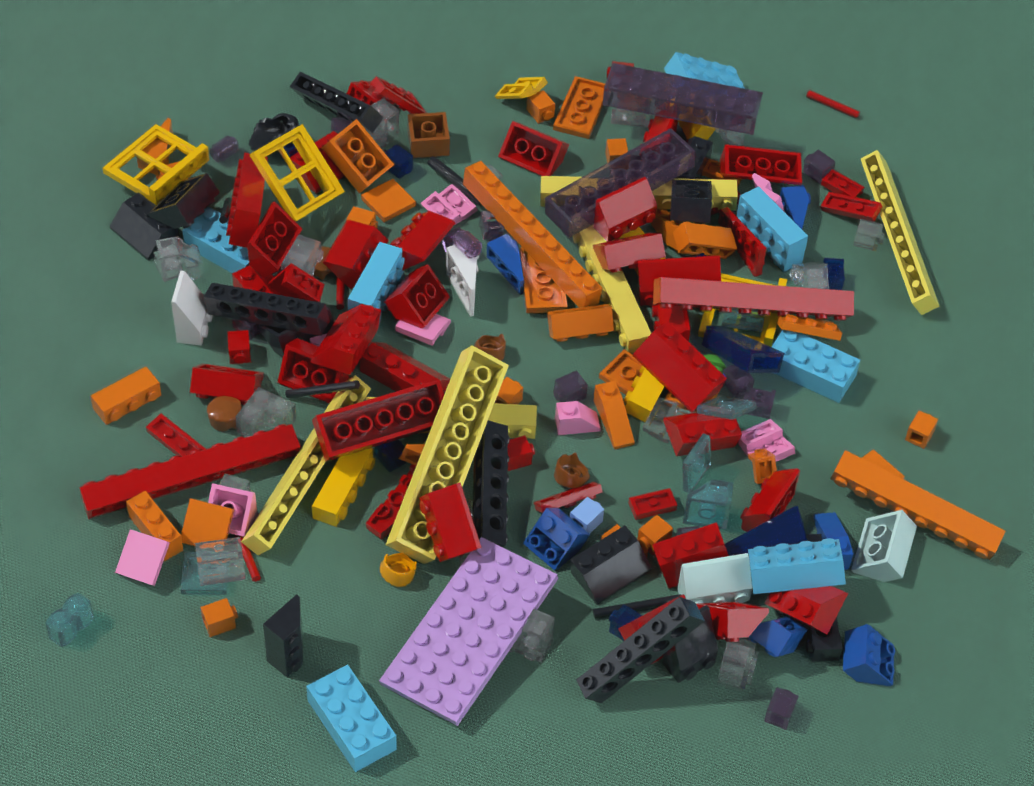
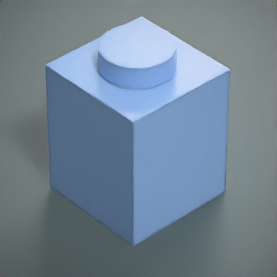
M586 497L570 512V518L589 534L603 522L604 508L589 497Z

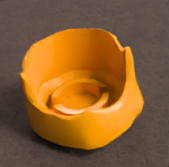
M396 553L389 556L386 554L380 564L381 576L392 586H407L415 576L417 561L414 562L404 553Z

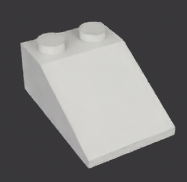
M465 241L446 247V275L469 316L472 317L474 316L476 274L479 271L477 259H479V254L476 247L473 248L470 241Z
M180 271L171 301L177 343L202 346L203 339L208 336L207 324L212 321L213 315L208 314L203 299L204 294L185 271Z

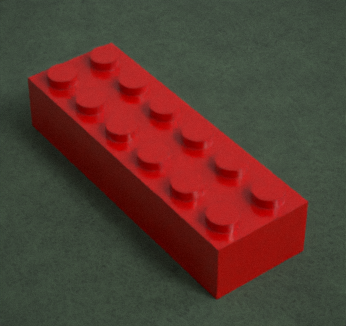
M244 152L243 159H239L226 232V236H230L229 244L246 248L258 227L265 179L251 159L250 153Z
M440 379L316 415L312 422L325 462L431 430L444 397Z

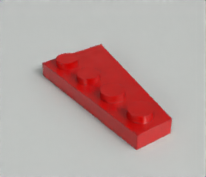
M377 76L371 81L375 86L374 91L381 98L385 96L391 104L394 105L396 103L401 110H407L409 114L427 113L412 92H406L404 88H398L395 84H390L388 81Z
M728 207L720 209L719 225L732 229L737 252L754 277L761 275L767 248Z
M412 464L409 467L410 471L400 478L399 485L395 490L389 492L387 495L388 499L384 504L378 506L366 522V528L380 539L385 538L391 532L416 465Z

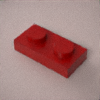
M833 169L821 180V185L832 192L857 198L864 192L865 188Z
M670 488L630 497L628 501L635 520L676 511L678 506Z

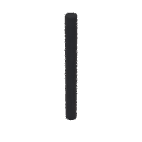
M229 197L224 200L219 218L221 224L227 223L232 201Z
M358 380L290 389L286 390L285 395L287 398L353 390L359 389L360 383Z
M681 594L596 608L592 610L593 617L598 618L660 607L681 596Z

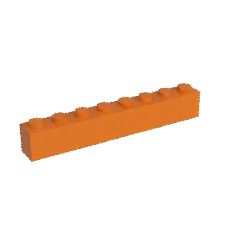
M847 450L844 451L830 478L836 485L853 490L859 497H867L873 500L879 507L888 508L894 512L903 510L917 526L928 528L934 531L938 537L948 538L958 547L967 548L983 559L987 558L990 560L994 556L1006 532Z

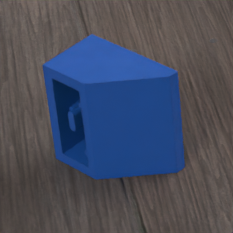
M546 508L523 544L553 570H558L580 551L590 534L561 509Z
M784 617L761 622L752 634L746 638L753 643L761 644L769 655L779 657L793 653L808 629L791 617Z
M868 624L845 631L843 671L856 682L892 686L895 672L894 645Z

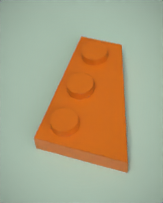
M790 314L779 316L777 320L778 326L783 330L839 341L842 337V332L833 321L798 318Z

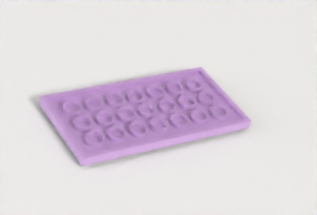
M482 537L479 539L482 548L469 553L379 680L382 686L456 726L459 725L558 580L556 573Z

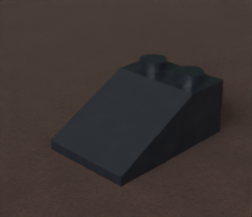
M672 179L670 220L675 223L686 221L694 222L695 224L710 223L712 207L711 181Z
M707 605L699 609L705 622L663 655L662 664L678 683L685 679H692L697 672L704 668L709 669L716 663L718 647L710 609Z

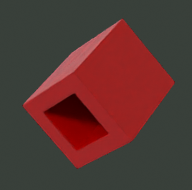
M249 330L227 332L230 364L251 363Z
M525 435L509 440L507 471L532 465L535 450L533 444L528 442Z

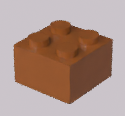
M446 112L407 114V131L411 158L450 156V136Z

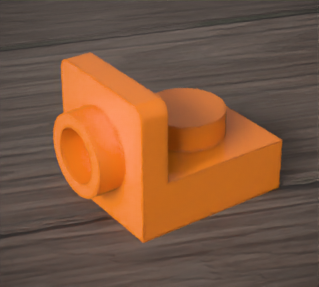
M756 449L754 453L748 454V459L752 461L754 482L756 484L763 483L765 478H770L774 471H777L775 455L767 449Z

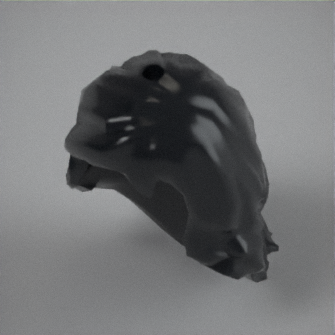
M280 113L272 119H260L248 143L251 150L256 151L298 127V119L287 113ZM293 142L285 145L283 148L289 147Z

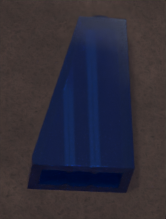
M706 326L702 345L747 373L780 372L784 357L782 351L724 326Z
M794 506L725 543L728 555L748 553V549H753L757 546L773 547L782 543L791 545L808 541L799 507Z

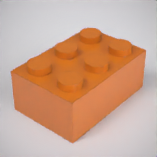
M357 119L322 147L359 194L394 165Z

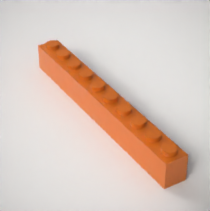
M482 161L465 167L463 185L578 307L598 305L602 287Z

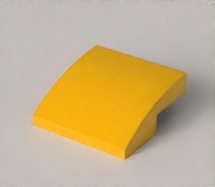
M545 77L518 78L514 84H505L495 95V98H527L539 92L548 82Z

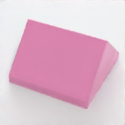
M212 483L208 503L234 509L229 533L245 536L258 516L255 493Z

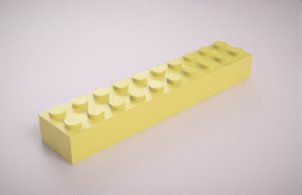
M472 345L461 352L387 539L386 546L404 553L422 564L435 560L434 543L426 528L427 521L425 515L420 510L419 497L461 482L463 487L507 372L508 364Z

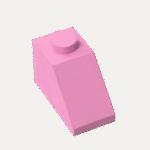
M578 401L556 403L555 422L558 435L600 432L596 411Z

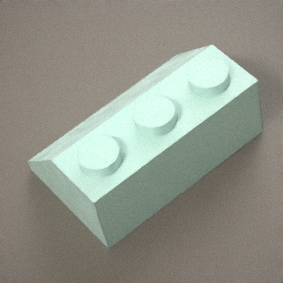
M903 510L867 518L851 571L882 582L903 578L917 525Z
M748 553L682 564L677 588L678 593L684 594L686 599L695 603H744L749 601L752 592V580Z

